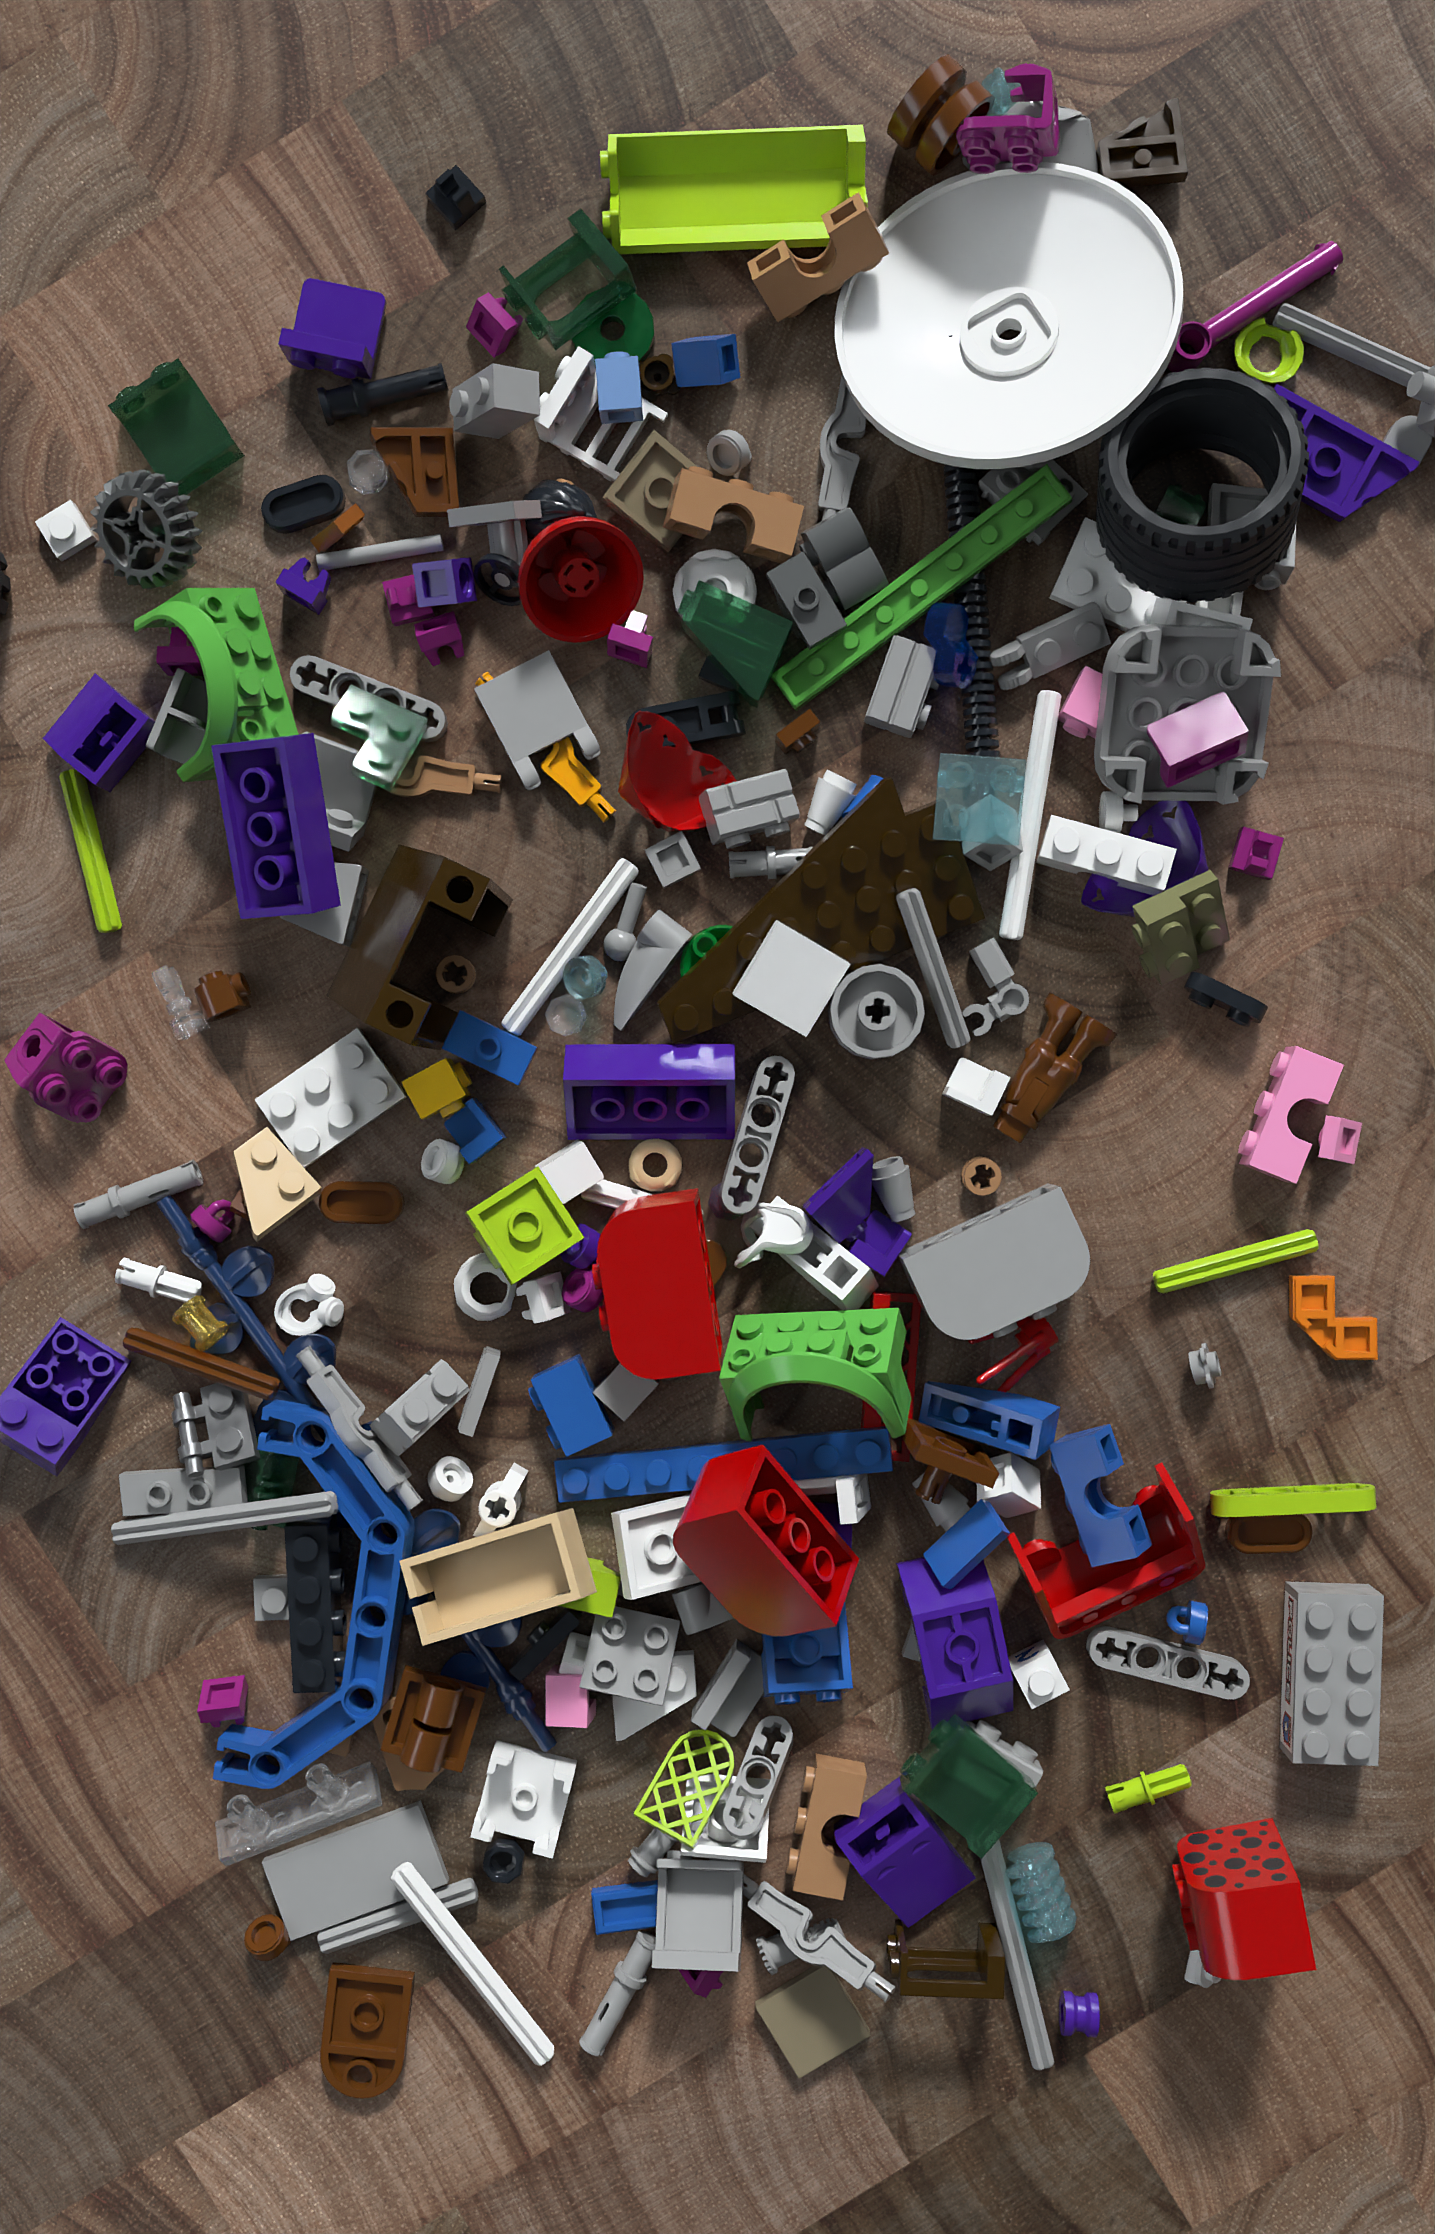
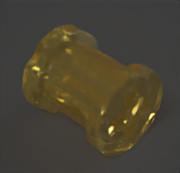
M197 1295L185 1302L174 1313L172 1321L176 1325H183L196 1340L195 1347L201 1352L216 1344L227 1333L229 1325L225 1321L219 1322L205 1306L206 1299L202 1295Z

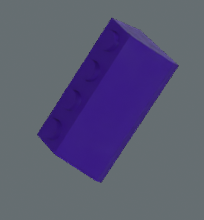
M314 733L211 745L240 919L313 914L341 906Z
M573 1044L565 1046L563 1087L568 1140L735 1139V1044Z

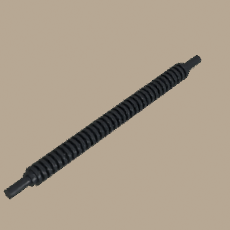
M943 464L945 466L943 473L946 477L944 479V486L947 488L945 490V497L948 499L946 500V508L949 510L947 511V519L950 521L948 522V531L951 532L949 533V538H951L981 515V509L977 507L980 505V497L977 496L979 494V486L976 485L978 483V475L975 474L977 469ZM985 568L953 592V596L957 598L954 600V607L958 609L955 611V619L959 620L956 622V630L960 631L956 635L957 641L961 642L957 645L958 652L962 653L958 656L959 663L963 664L959 667V673L964 675L960 677V684L966 686L961 688V696L967 697L962 699V707L968 708L963 710V718L969 719L963 723L964 729L970 730L965 732L964 735L965 740L972 741L966 743L965 748L966 751L973 752L966 755L967 762L974 763L967 766V772L972 773V781L977 782L978 801L989 794L995 797L994 780L998 779L997 771L1001 770L1000 762H992L1000 759V751L993 750L999 748V740L992 739L998 737L999 734L998 729L992 728L998 725L997 718L991 717L997 714V709L994 706H990L996 703V697L989 695L995 692V685L989 684L994 681V674L988 673L993 671L992 663L987 662L990 661L992 652L986 651L991 649V641L985 640L991 636L990 630L985 629L990 626L989 619L985 618L989 615V609L985 607L988 604V597L984 596L987 593V586L984 585L986 575L983 574Z

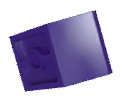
M925 1557L896 1563L904 1603L910 1611L925 1681V1686H922L931 1729L1013 1711V1677L996 1596L984 1560L952 1589L941 1585Z

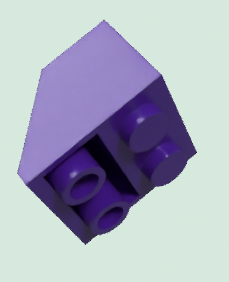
M95 673L42 739L62 759L93 784L111 792L146 749V743L155 721Z

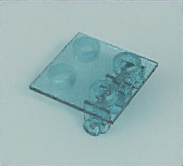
M940 753L933 839L1019 846L1026 759Z

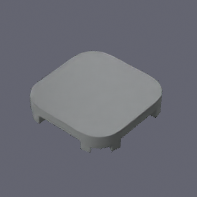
M1148 624L1133 627L1120 635L1108 650L1102 675L1094 748L1095 770L1102 784L1123 799L1140 804L1142 800L1217 801L1222 805L1239 802L1238 797L1249 791L1258 778L1264 779L1269 764L1262 760L1273 677H1281L1280 660L1275 658L1269 643L1261 638L1259 634L1231 626ZM1225 692L1249 730L1246 753L1167 788L1160 776L1161 757L1147 735V726L1213 695Z

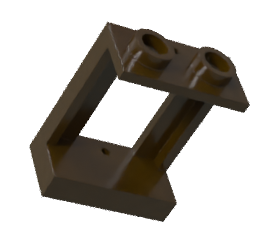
M895 1919L894 1935H887L886 1958L887 1962H889L890 1979H897L900 1996L1004 1999L1005 1954L995 1923L978 1922L977 1949L907 1947L902 1922L900 1919ZM917 1970L979 1972L981 1981L909 1978L907 1972Z

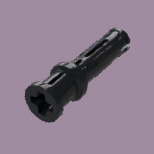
M442 363L364 383L363 379L355 378L352 379L349 385L326 390L324 387L317 388L327 426L334 425L337 419L360 414L362 418L368 417V414L372 413V408L441 391H449Z

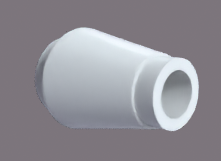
M826 770L823 778L818 777L807 815L808 818L804 825L826 835L856 797L853 792L857 784L832 771Z

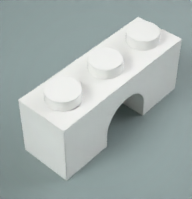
M1051 815L1036 863L1074 874L1087 872L1101 875L1117 881V886L1155 896L1165 891L1177 849Z

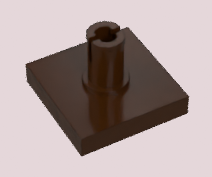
M908 1418L906 1433L901 1437L913 1458L928 1464L918 1488H916L915 1493L917 1496L926 1501H929V1498L932 1497V1503L940 1504L952 1474L993 1489L1000 1473L981 1445Z

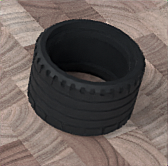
M1192 368L1166 374L1165 377L1160 378L1145 400L1126 419L1107 432L1105 437H1102L1098 469L1097 533L1099 534L1102 548H1106L1105 555L1108 560L1114 563V568L1119 573H1123L1126 576V580L1138 585L1139 589L1154 593V596L1166 597L1175 601L1182 600L1197 603V601L1203 600L1206 602L1215 601V599L1221 597L1224 599L1236 592L1241 593L1247 590L1251 584L1255 585L1260 582L1265 574H1269L1274 569L1275 563L1281 561L1285 551L1288 549L1294 534L1308 470V440L1304 435L1305 429L1302 422L1297 420L1298 414L1294 408L1289 407L1288 401L1283 396H1279L1274 388L1269 385L1266 386L1255 377L1251 378L1244 373L1228 371L1229 369ZM1204 449L1220 451L1234 456L1249 465L1261 478L1268 496L1257 508L1240 519L1223 525L1198 527L1177 524L1161 518L1146 508L1135 495L1131 483L1145 466L1161 456L1175 451Z

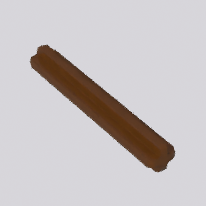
M129 1328L123 1340V1347L127 1350L264 1400H274L280 1387V1381L277 1378L139 1328Z

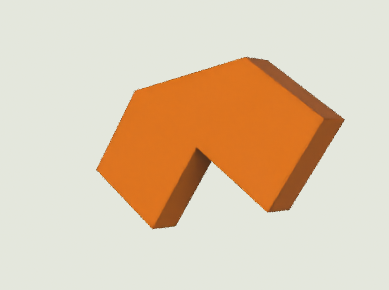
M1289 1275V1317L1331 1359L1378 1360L1377 1318L1373 1316L1335 1317V1276Z

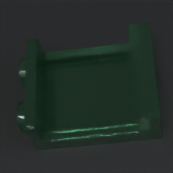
M954 1713L948 1722L941 1720L933 1728L928 1737L930 1742L920 1754L914 1752L907 1758L900 1769L902 1775L899 1778L902 1790L909 1796L912 1793L966 1838L968 1848L982 1859L1036 1797L1038 1792L1033 1780Z

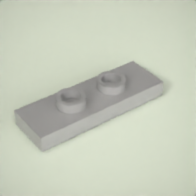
M239 1465L223 1471H219L214 1466L203 1467L204 1474L194 1478L187 1477L186 1468L125 1471L119 1474L123 1516L171 1514L248 1503L244 1465Z

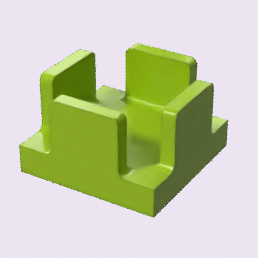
M539 1166L465 1213L476 1231L473 1233L475 1239L494 1268H500L511 1285L584 1238Z

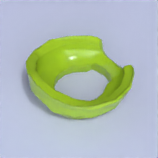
M1264 318L1257 319L1244 327L1235 339L1234 357L1238 369L1241 373L1251 378L1255 377L1261 380L1266 386L1285 382L1296 374L1303 363L1304 346L1300 335L1295 330L1286 331L1269 325L1265 322ZM1261 337H1270L1280 343L1281 363L1274 371L1260 372L1250 362V349Z

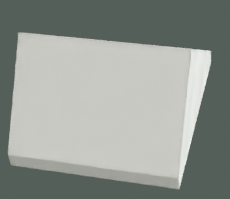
M714 1774L698 1777L702 1791L717 1787ZM719 1775L723 1784L726 1775ZM732 1776L729 1787L725 1790L695 1847L692 1849L681 1843V1855L766 1863L769 1808L760 1831L754 1837L740 1840L731 1836L723 1822V1811L737 1777ZM746 1777L747 1783L755 1789L764 1788L770 1782V1779ZM694 1779L687 1780L685 1796L697 1793ZM743 1790L739 1793V1796H745L746 1798L743 1811L741 1813L733 1812L732 1814L737 1823L736 1828L742 1829L744 1823L752 1824L754 1821L749 1814L752 1800L761 1805L763 1800L752 1798ZM717 1793L704 1797L707 1811ZM699 1799L685 1803L684 1808L687 1818L703 1813ZM702 1820L689 1824L692 1837ZM683 1825L682 1836L687 1838L685 1827Z

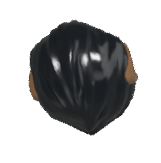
M562 478L540 481V483L524 495L522 500H540L542 518L525 520L529 539H534L544 528L565 518L576 516L597 518L592 500L586 492L575 486L573 482Z

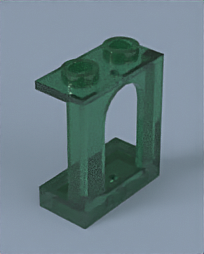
M581 208L567 218L573 236L514 279L504 265L499 268L506 284L501 291L509 305L515 312L522 309L527 315L524 320L533 335L539 341L545 337L555 351L637 291L628 264ZM589 258L609 284L566 316L555 321H548L535 305L538 296Z

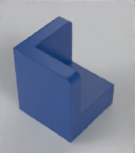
M736 334L691 337L671 343L676 384L678 387L720 385L741 378Z
M471 1098L467 1101L463 1109L444 1123L446 1129L462 1148L459 1152L469 1164L478 1161L507 1138L477 1098Z

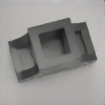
M804 551L767 572L766 577L775 593L779 609L797 639L802 638L809 650L846 629L847 624Z

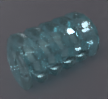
M1047 1842L1026 1844L1010 1851L1007 1855L1008 1860L1015 1861L1014 1864L1006 1869L1007 1877L1011 1879L1020 1878L1012 1884L1011 1890L1016 1895L1026 1894L1018 1899L1016 1905L1019 1910L1029 1911L1022 1917V1922L1024 1926L1034 1927L1027 1934L1029 1942L1032 1943L1055 1941L1066 1936L1075 1929L1077 1919L1074 1909L1070 1907V1896L1065 1892V1881L1059 1875L1060 1866L1054 1860L1055 1851L1052 1845Z

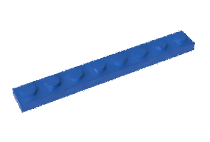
M886 1426L757 1438L752 1439V1441L737 1440L557 1458L554 1460L558 1501L560 1503L693 1490L700 1471L707 1461L718 1456L759 1445H764L793 1480L889 1472L894 1469L890 1433Z

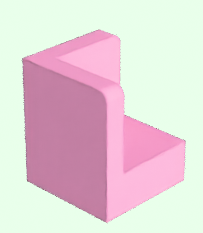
M554 1665L546 1674V1726L588 1728L596 1716V1699L589 1698L588 1689L579 1688L582 1675L559 1673L561 1665Z

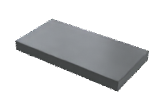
M421 1800L267 1856L262 1861L290 1941L404 1900L403 1895L391 1881L392 1872L404 1862L411 1863L431 1889L448 1884L449 1881L446 1867Z

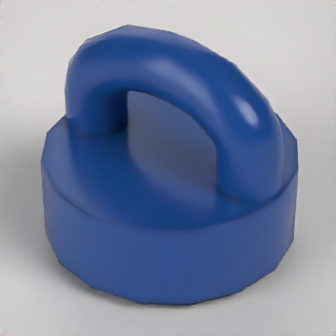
M1190 1600L1187 1607L1173 1606L1167 1612V1624L1175 1633L1183 1635L1184 1642L1200 1645L1203 1643L1206 1634L1208 1607L1206 1603ZM1178 1616L1185 1617L1184 1624L1177 1621Z

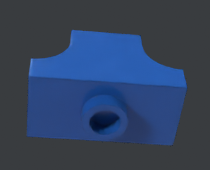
M460 1010L442 1049L520 1086L538 1047Z

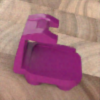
M1025 63L1006 70L1004 75L1006 83L1021 84L1020 87L1010 91L1012 102L1043 101L1041 118H1034L1028 115L975 116L964 119V124L957 129L956 138L962 155L970 164V171L977 174H989L995 171L998 163L1011 162L1014 171L1031 173L1038 170V164L1043 161V157L1056 156L1059 153L1058 98L1052 73L1049 69L1036 64Z
M40 1012L4 1059L16 1083L29 1091L30 1097L37 1105L76 1123L91 1122L98 1118L102 1107L115 1089L125 1082L128 1068L126 1058L115 1048L83 1031L74 1032L72 1029Z

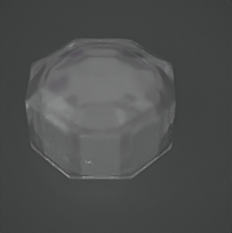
M374 449L357 450L347 461L349 485L361 494L379 493L388 483V469L378 452Z
M567 994L552 999L545 1013L550 1030L565 1037L581 1032L588 1018L583 1002Z

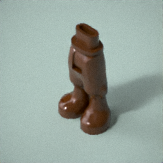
M1050 992L1043 1004V1008L1048 1016L1045 1029L1040 1037L1025 1048L1024 1058L1007 1090L1004 1099L1005 1103H1000L999 1105L1002 1111L993 1124V1127L1019 1143H1022L1031 1128L1034 1130L1038 1128L1037 1122L1039 1123L1056 1105L1066 1090L1078 1081L1082 1070V1062L1097 1047H1108L1117 1036L1114 1031L1099 1021L1085 1015L1067 1050L1059 1057L1056 1056L1059 1045L1083 1012Z

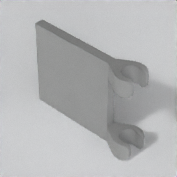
M549 650L474 688L526 790L530 791L541 785L539 775L529 757L571 735H574L587 760L600 755V746Z

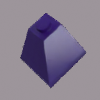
M864 1147L803 1204L805 1210L839 1244L845 1238L851 1243L868 1227L864 1219L870 1215L874 1155Z

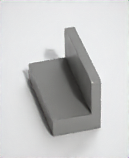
M736 1639L692 1708L691 1721L704 1730L711 1723L731 1737H735L764 1692L761 1654Z

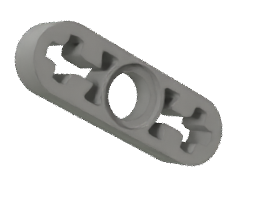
M768 1716L758 1723L723 1811V1822L729 1834L736 1839L747 1840L754 1837L760 1831L789 1757L794 1737L790 1724L782 1717ZM775 1727L781 1728V1736L785 1739L783 1743L776 1742L771 1752L772 1758L778 1759L777 1764H774L767 1757L755 1755L757 1750L765 1755L768 1741L764 1733L765 1731L772 1733ZM764 1766L770 1771L771 1779L767 1786L755 1789L747 1783V1773L751 1768ZM743 1790L748 1796L763 1800L761 1805L752 1800L749 1814L754 1821L752 1824L744 1823L742 1829L736 1828L737 1823L732 1814L733 1812L741 1813L743 1811L746 1798L745 1796H739L740 1791Z

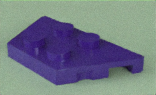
M1278 384L1275 385L1276 393L1279 396H1283L1288 401L1289 407L1294 408L1298 414L1297 420L1302 422L1305 429L1304 435L1308 440L1307 452H1309V462L1301 498L1303 503L1341 522L1418 467L1419 461Z

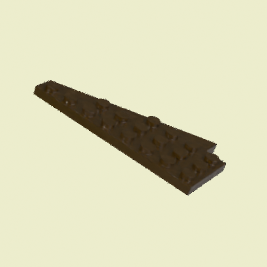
M891 777L882 779L656 1002L672 1043L675 1044L758 1010L734 996L733 991L776 920L848 961L850 966L844 974L846 975L863 966L871 965L913 948L896 900L897 895L905 890L916 888L920 891L936 938L985 919L945 800L940 798L904 813L893 779Z

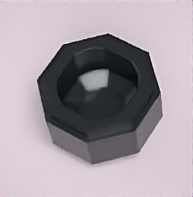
M498 1838L486 1847L483 1870L492 1882L509 1884L521 1875L525 1852L516 1840Z

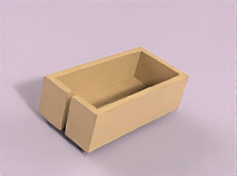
M573 1508L400 1561L410 1599L433 1591L436 1600L412 1607L422 1646L575 1601L597 1592Z

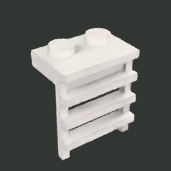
M578 346L572 357L565 356L561 361L555 374L557 382L550 394L544 392L540 396V416L536 417L534 422L539 439L546 443L547 441L558 447L562 453L567 456H573L581 461L582 465L587 468L591 467L611 482V480L615 481L620 475L617 470L649 417L653 416L664 423L668 413L642 398L643 421H635L631 424L607 465L597 460L596 457L617 423L602 424L586 452L574 446L599 405L593 355Z

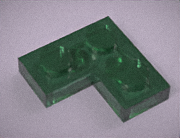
M350 685L332 714L331 725L366 740L352 764L351 774L391 792L427 730L428 719Z

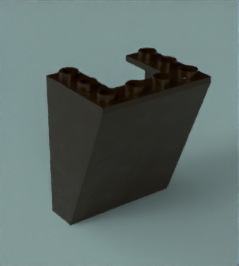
M399 844L326 996L365 1024L412 1046L441 1051L458 1012L392 981L428 905L496 937L513 899L493 880L445 856Z

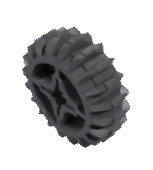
M138 470L133 473L131 471L121 473L115 479H111L103 484L104 491H100L98 495L94 496L99 506L94 507L90 511L97 519V523L90 530L98 533L99 541L94 547L104 550L106 555L102 563L114 564V576H126L128 585H141L142 589H153L173 585V582L181 580L188 575L187 569L192 568L197 563L193 554L198 553L202 549L194 539L203 530L195 527L193 519L199 513L189 511L187 507L191 496L178 495L179 483L166 482L165 474H151L150 470ZM137 497V506L132 507V512H129L131 502ZM161 547L164 549V553L159 562L154 561L155 554L160 552Z

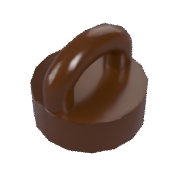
M272 1914L256 1918L248 1926L244 1937L247 1950L255 1959L260 1961H270L278 1957L291 1944L283 1921L278 1916Z

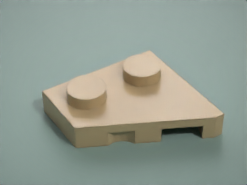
M268 1127L234 1150L233 1158L241 1182V1191L248 1211L252 1236L256 1242L321 1194L322 1187Z

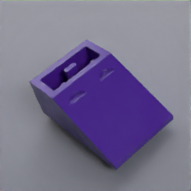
M60 1317L0 1396V1442L57 1477L82 1444L130 1366L131 1360Z
M901 1775L862 1803L859 1817L846 1815L834 1824L835 1840L861 1877L908 1928L976 1879L973 1872Z

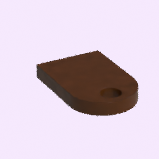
M332 1963L329 1969L320 2063L326 2079L340 2093L353 2098H371L384 2093L398 2079L406 2057L415 1972ZM356 2065H363L370 2070L372 2078L367 2082H358L351 2076L350 2069Z

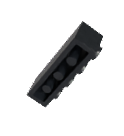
M337 1513L329 1517L287 1522L284 1526L293 1693L336 1692L343 1678L346 1651H343V1636H345L347 1630L346 1610H341V1594L344 1593L345 1574L343 1568L339 1569V1553L342 1552L343 1533L342 1528L337 1527Z

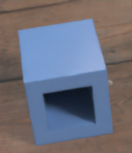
M611 352L606 354L604 358L595 359L601 424L643 421L638 356H630L626 352Z

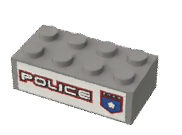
M1285 1581L1280 1749L1292 1763L1378 1766L1384 1595L1369 1584Z

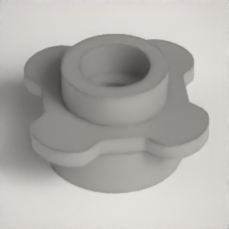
M1203 1343L1200 1350L1189 1352V1362L1195 1384L1207 1383L1209 1389L1214 1388L1216 1383L1215 1377L1221 1376V1367L1216 1351L1209 1352L1207 1344Z

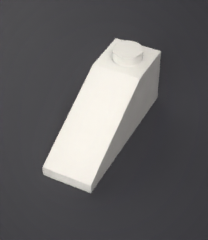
M778 1196L770 1203L789 1205ZM764 1217L756 1219L750 1225L751 1230L759 1237L763 1231ZM812 1223L814 1234L805 1251L794 1255L778 1254L840 1309L858 1310L879 1286L871 1269Z

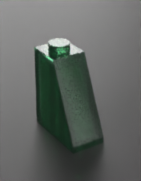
M699 580L694 592L687 589L680 603L678 613L683 615L682 629L751 706L758 708L791 635L793 621Z

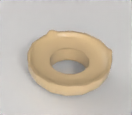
M648 1139L639 1143L632 1151L628 1161L630 1179L640 1188L650 1192H662L675 1186L682 1171V1158L677 1148L663 1139ZM660 1153L666 1158L667 1169L662 1176L651 1177L645 1173L643 1161L647 1155Z

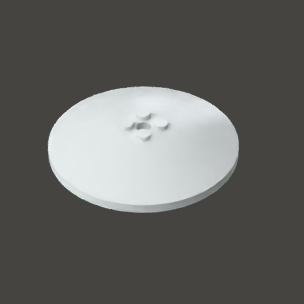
M1041 162L1038 164V170L1031 173L1016 172L1012 169V163L997 164L993 173L977 174L967 171L948 178L924 190L893 212L878 227L889 254L884 256L875 268L866 272L860 271L844 282L836 308L835 343L837 357L846 386L863 415L879 432L904 449L935 462L972 469H1004L1045 462L1075 451L1112 430L1145 400L1166 370L1177 345L1184 307L1183 278L1178 254L1164 225L1141 199L1122 185L1098 173L1059 163ZM1008 329L1021 332L1012 340L999 338L1000 334Z

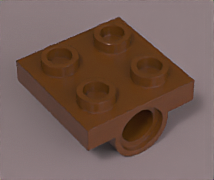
M405 1665L380 1750L399 1755L403 1764L418 1771L434 1773L440 1771L442 1767L462 1773L487 1687Z

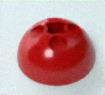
M576 516L565 518L552 523L540 531L525 550L518 573L520 599L531 622L544 634L560 641L572 643L596 640L609 634L612 624L621 626L630 616L631 611L635 609L643 588V564L633 542L614 525L593 517Z

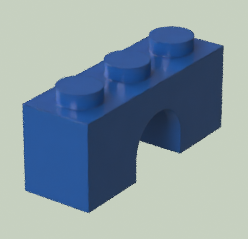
M1110 1424L1067 1434L1049 1445L1053 1469L1061 1478L1065 1490L1067 1509L1075 1518L1079 1530V1543L1082 1551L1088 1555L1091 1567L1137 1558L1153 1545L1139 1505L1118 1507L1107 1501L1102 1494L1100 1487L1101 1477L1111 1474L1124 1464Z

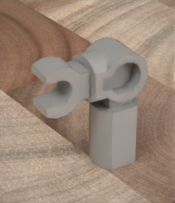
M994 937L969 951L989 988L995 986L998 990L987 997L989 1002L985 1005L971 1004L962 1011L964 1017L974 1012H979L983 1015V1024L972 1031L975 1036L988 1032L995 1019L999 1018L1002 1022L1013 1015L1022 1013L1029 1004L1027 990L1019 984H1014L1010 978L1015 973Z

